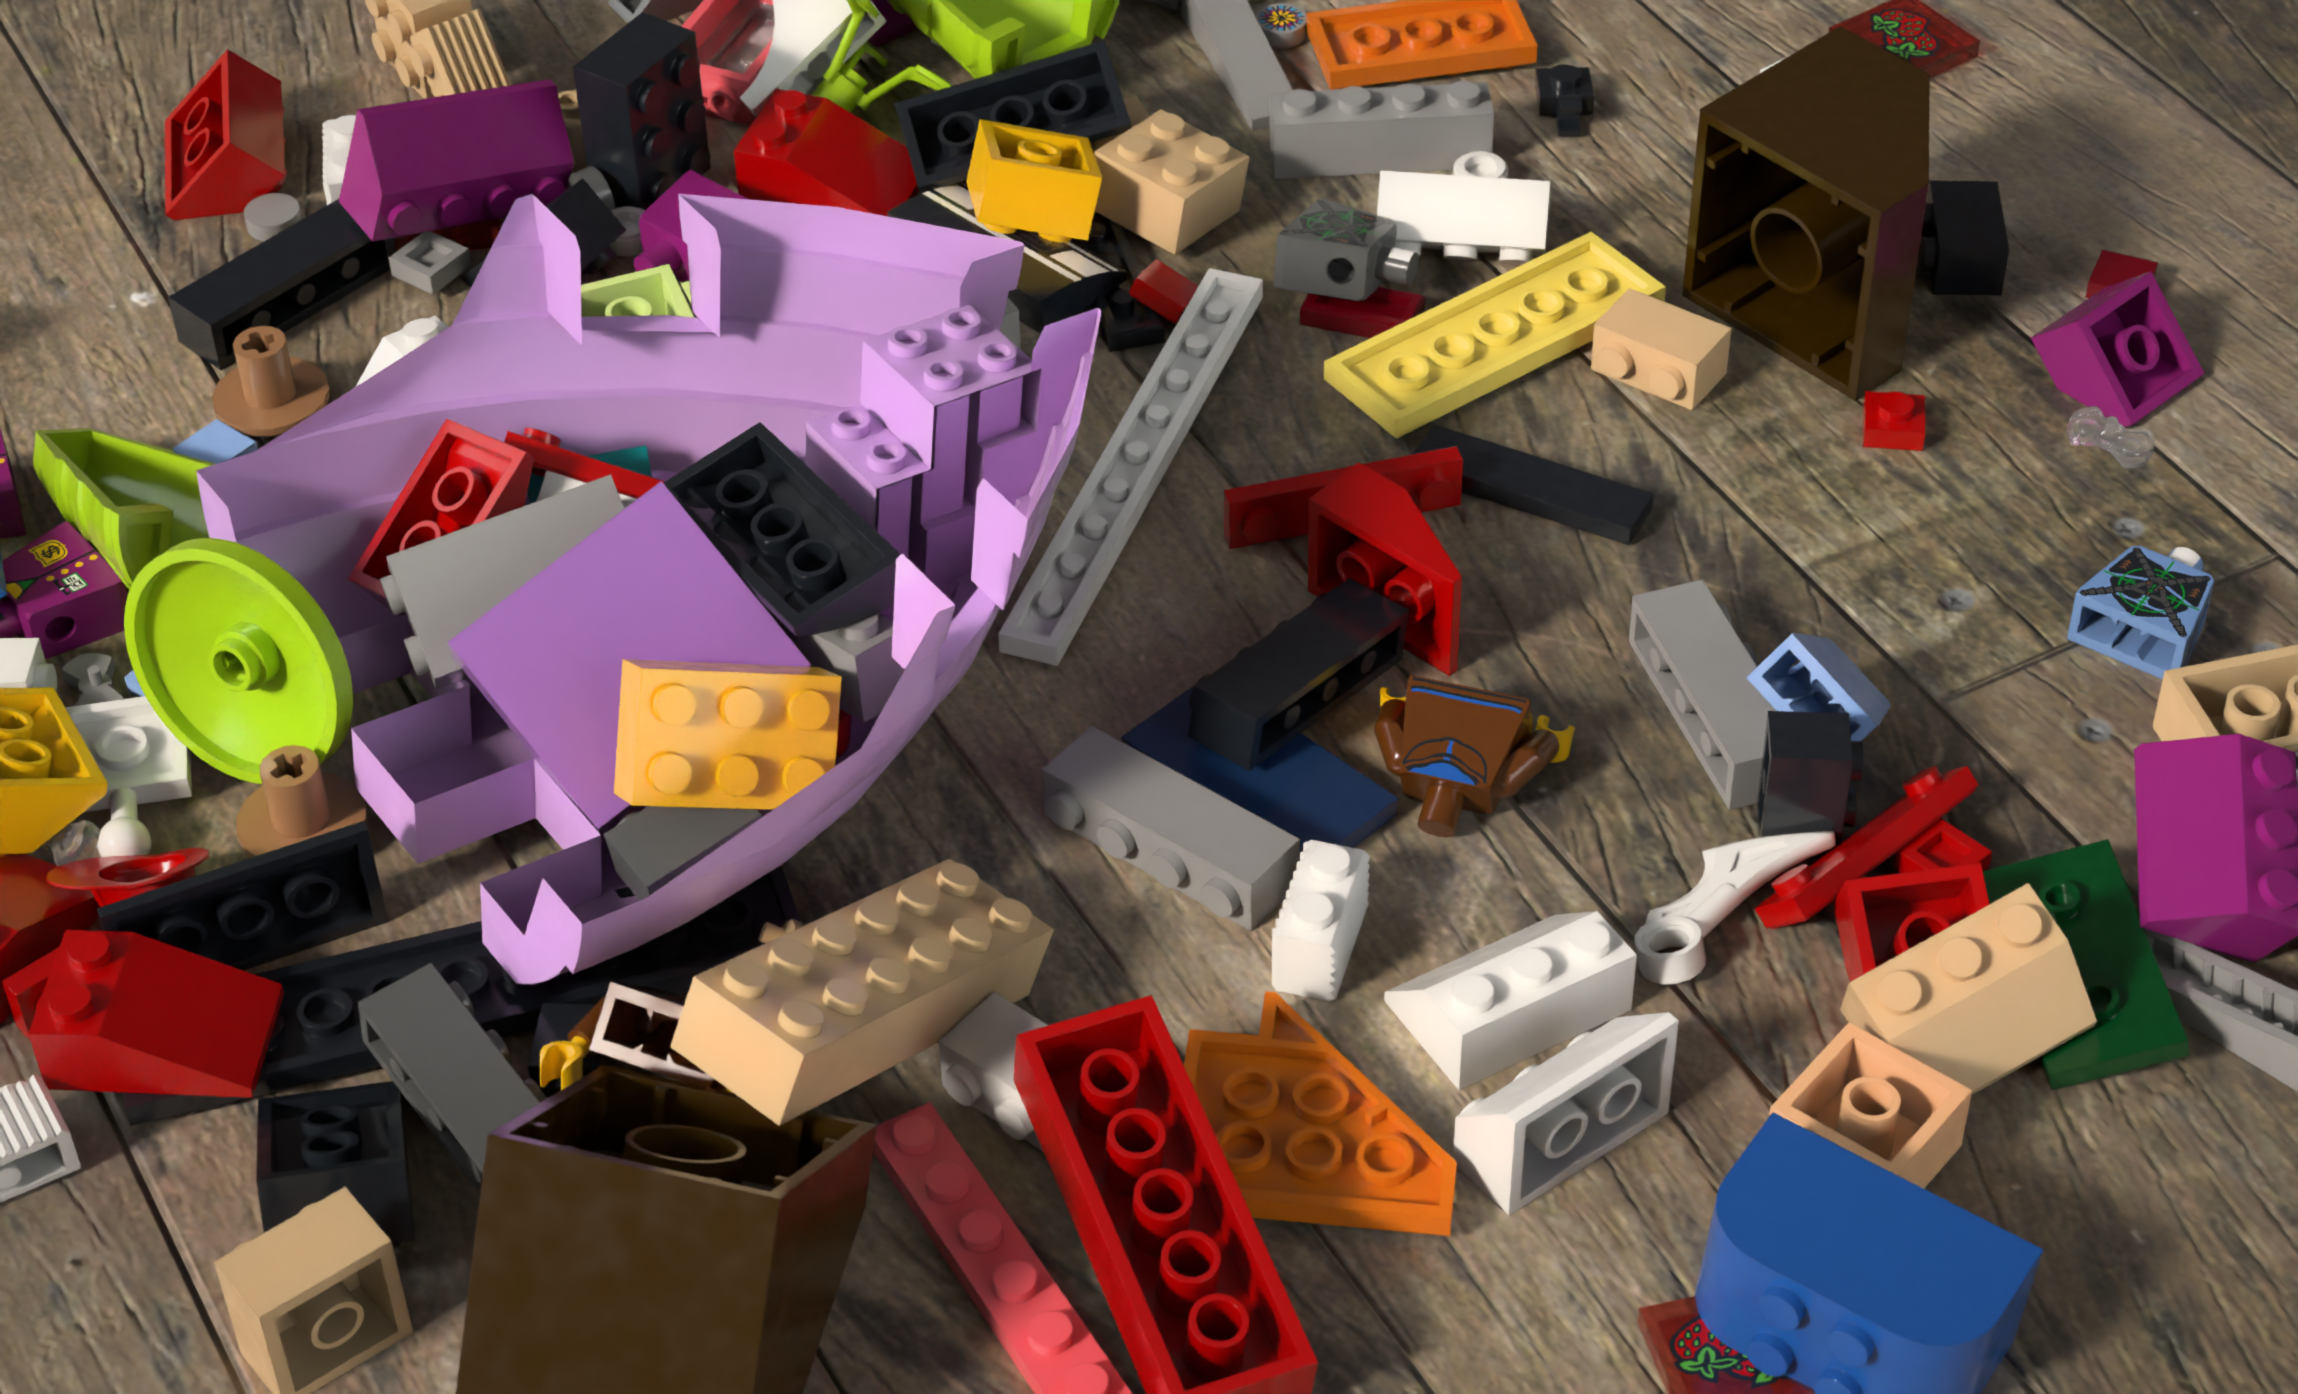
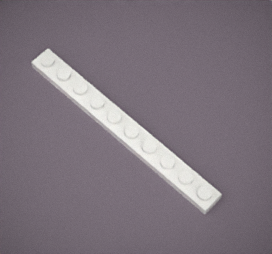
M1212 268L1208 269L999 631V652L1050 665H1059L1262 300L1263 279Z

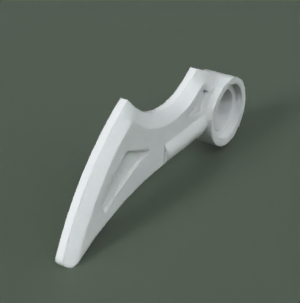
M1816 831L1756 837L1702 851L1705 869L1699 883L1680 899L1650 910L1645 925L1640 927L1635 934L1634 944L1638 967L1643 977L1651 982L1665 985L1688 981L1700 974L1706 965L1703 938L1765 883L1794 865L1834 847L1836 844L1835 832ZM1669 947H1683L1682 950L1672 953H1656Z

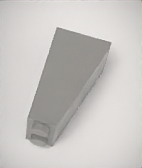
M611 474L386 556L391 575L381 578L380 582L393 615L406 612L415 636L404 639V643L417 676L430 673L436 689L469 678L452 657L448 641L624 509Z

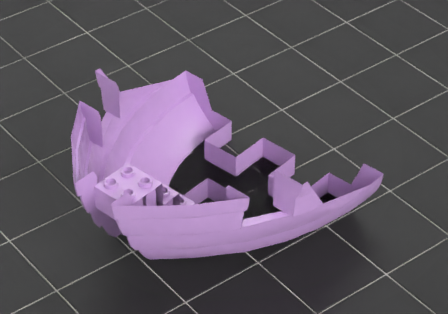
M533 194L527 195L514 201L452 326L255 452L196 470L209 537L236 542L265 555L290 573L308 591L325 613L342 645L351 674L353 694L411 673L432 697L430 700L351 728L355 788L417 864L534 818L540 822L563 849L480 883L482 943L516 984H536L569 971L574 974L635 949L691 921L784 864L857 803L925 724L932 712L960 682L969 669L999 609L1004 610L1042 531L1054 491L1069 463L1080 425L1101 318V310L1095 308L1046 325L1033 349L1032 359L1000 332V328L1005 314L1008 293L1011 290L1017 289L1025 246L1022 242L840 207L678 194L682 240L687 244L692 312L698 318L673 315L581 317L580 248L576 236ZM446 418L501 442H504L507 431L523 436L525 428L538 429L560 438L559 448L584 456L647 446L652 478L664 482L761 422L901 554L896 559L894 605L878 613L893 621L892 657L905 671L879 715L865 723L852 716L851 739L848 749L844 754L836 758L834 768L774 810L757 809L762 815L761 819L646 899L639 901L636 896L620 898L614 890L628 886L616 873L605 838L601 840L600 833L538 764L472 680L467 678L436 689L430 673L417 676L404 643V639L415 636L407 614L404 616L399 614L394 616L388 607L348 580V577ZM528 493L526 496L525 506L529 504Z

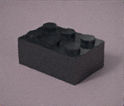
M642 12L573 66L587 167L593 166L603 175L613 195L615 209L620 207H637L646 211L689 170L703 176L711 168L695 31Z

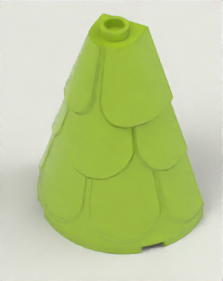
M1120 0L886 1L898 13H906L917 28L939 44L974 79L1090 45L1095 36L1104 40Z
M91 428L36 431L33 465L38 479L64 519L75 530L80 532L84 539L104 557L129 590L144 566L163 552L184 541L210 538L204 517L196 470L214 465L215 463L174 453L173 450Z

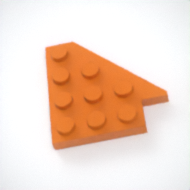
M1265 991L1259 1035L1189 1029L1184 1067L1253 1218L1451 1236L1457 1161L1276 992Z

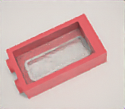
M703 0L681 26L695 31L705 115L750 126L756 117L741 101L740 97L758 76L769 53L775 20L773 0Z

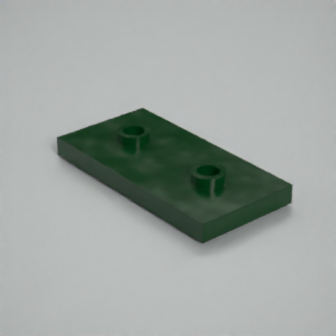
M2109 839L1983 871L1989 904L2027 883L2030 884L2069 941L2097 1020L2092 1028L2040 1056L2051 1090L2190 1056L2188 1039L2145 930L2140 927L2139 915Z

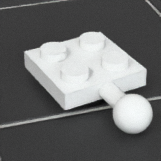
M145 696L65 707L108 783L106 795L85 811L111 809V820L102 827L97 839L100 856L148 855L151 849V836L146 826L138 820L137 805L192 797L191 751L164 725Z

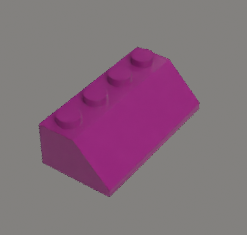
M551 79L357 109L339 203L372 241L507 217L517 198L531 194L546 206L568 189V182L574 164L556 85Z

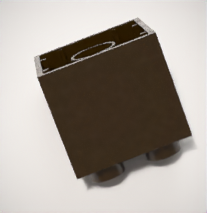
M1839 26L1700 109L1682 296L1854 401L1863 397L1865 391H1872L1902 370L1929 186L1930 74L1914 66L1905 57L1890 53L1850 30Z
M603 1065L490 1132L487 1136L456 1394H803L865 1210L877 1124L809 1110L779 1126L735 1093Z

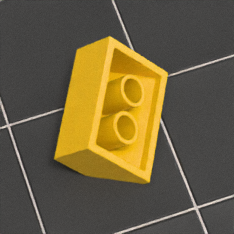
M54 687L0 688L1 858L7 854L34 852L103 798L107 792L108 783Z

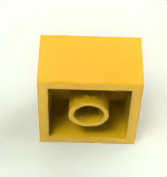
M980 119L966 180L977 222L983 223L989 230L1003 234H1012L1017 229L1038 232L1041 237L1053 242L1067 243L1071 241V238L1088 241L1102 181V175L1089 139L1087 137Z

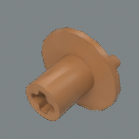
M257 326L241 332L235 338L233 349L238 367L232 369L217 383L212 395L216 418L246 436H274L285 433L324 408L331 394L326 374L312 362L289 356L285 334L280 329L271 326Z
M297 745L278 748L263 758L259 766L262 786L245 799L236 817L237 839L249 858L364 821L366 826L368 824L366 800L357 791L355 784L336 774L321 772L319 759L314 751Z

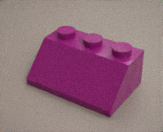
M2242 734L2142 743L2134 749L2140 927L2253 963L2298 936V788L2296 753Z

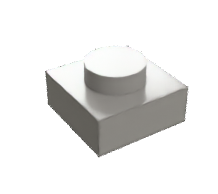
M432 231L423 232L389 257L392 276L432 295L471 267L469 248Z

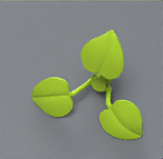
M846 0L853 13L830 67L824 73V78L811 95L827 98L852 113L857 105L866 111L873 101L908 80L928 86L935 91L954 85L938 74L917 64L915 67H908L865 94L862 90L868 82L853 70L863 53L866 52L873 56L885 68L889 64L888 60L867 40L846 63H843L865 11L875 19L880 14L870 0Z

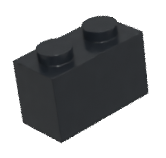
M1930 180L1921 234L1923 238L1920 248L1921 271H1930L1933 294L2002 296L2009 245L1998 181Z
M1768 711L1756 804L1759 837L1801 832L1833 831L1835 832L1836 839L1834 847L1841 843L1843 827H1854L1856 819L1855 788H1849L1850 780L1861 781L1863 772L1862 741L1851 740L1849 713ZM1832 847L1831 849H1828V850H1826V851H1824V852H1821V853H1828V852L1831 851L1834 847Z

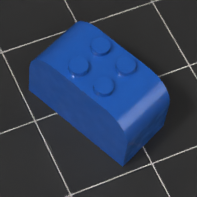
M1772 1112L1719 1187L1697 1280L1695 1305L1697 1313L1706 1327L1721 1342L1746 1355L1751 1364L1762 1373L1775 1377L1786 1375L1790 1378L1784 1381L1808 1394H1981L2014 1342L2044 1249Z

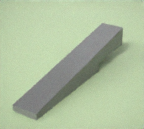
M1181 0L1184 21L1251 130L1270 127V93H1285L1293 89L1248 1Z
M2144 929L2180 1021L2298 1092V991L2197 945Z

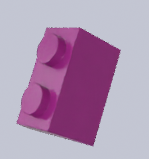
M2151 271L2103 288L2031 337L2058 390L2124 428L2133 425L2205 374Z

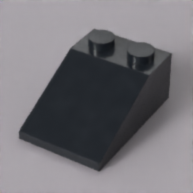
M393 1081L258 1099L256 1183L264 1233L295 1216L309 1204L319 1202L346 1187L392 1242L393 1249L399 1246L401 1242L415 1240L401 1091Z

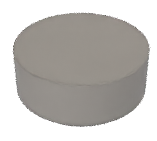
M270 193L259 196L250 201L244 209V217L249 235L262 242L302 220L298 201L294 197L283 193Z

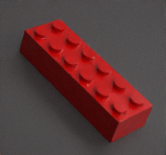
M1152 995L1017 1034L1013 1081L1146 1394H1312L1318 1360Z

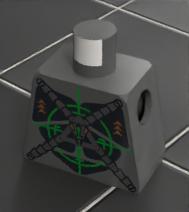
M1319 198L1278 233L1274 287L1356 301L1366 300L1385 281L1410 286L1417 274L1419 255L1417 252L1395 247L1397 226L1393 220Z

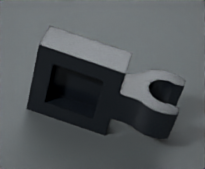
M1562 64L1552 68H1536L1535 91L1539 116H1556L1558 137L1580 136L1579 115L1593 114L1594 93L1589 67L1577 68L1573 65Z

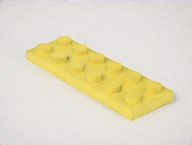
M1589 232L1325 360L1324 380L1397 439L1593 341L1594 324L1629 288L1665 302L1666 286L1593 232Z

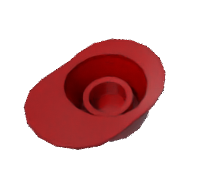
M186 848L158 855L109 856L70 862L48 872L47 882L55 887L65 889L91 890L99 907H103L196 876L195 867L209 858V850L204 848Z

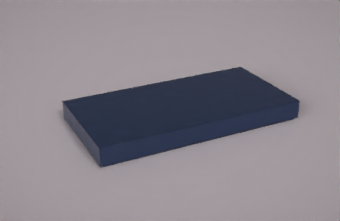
M1195 685L1121 737V742L1299 838L1300 852H1303V843L1310 840L1354 848L1398 814V797L1302 733L1251 771L1244 769L1188 737L1192 710L1189 705V699Z

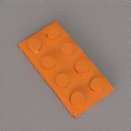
M1402 0L1306 13V31L1330 90L1387 82L1405 83L1417 78L1440 75L1458 76L1465 72L1494 68L1510 69L1517 65L1537 62V43L1517 0Z

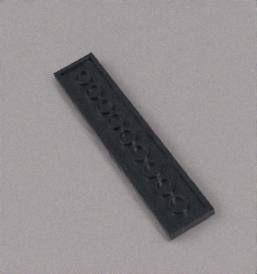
M782 865L691 921L635 949L574 974L569 971L536 984H516L482 943V921L256 973L254 975L282 984L284 996L254 1096L381 1066L362 1040L358 1002L430 963L433 964L447 984L456 981L464 989L472 1003L475 1013L474 1019L484 1032L493 1029L500 1037L536 1029L542 1003L596 1005L607 994L611 981L661 989L677 994L688 993L694 976L765 944L759 941V936L766 922L782 927L790 919L801 922ZM629 887L614 890L620 898L635 896ZM122 1093L130 1126L246 1099L244 1097Z

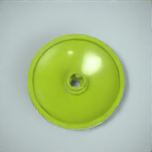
M198 538L181 542L154 558L138 573L131 585L125 605L124 629L127 651L137 681L145 697L164 725L184 746L217 770L237 779L255 784H262L259 766L263 758L278 748L291 745L307 747L317 755L320 765L337 752L348 733L352 719L353 687L349 666L342 645L325 613L308 591L290 573L265 555L247 546L216 538Z

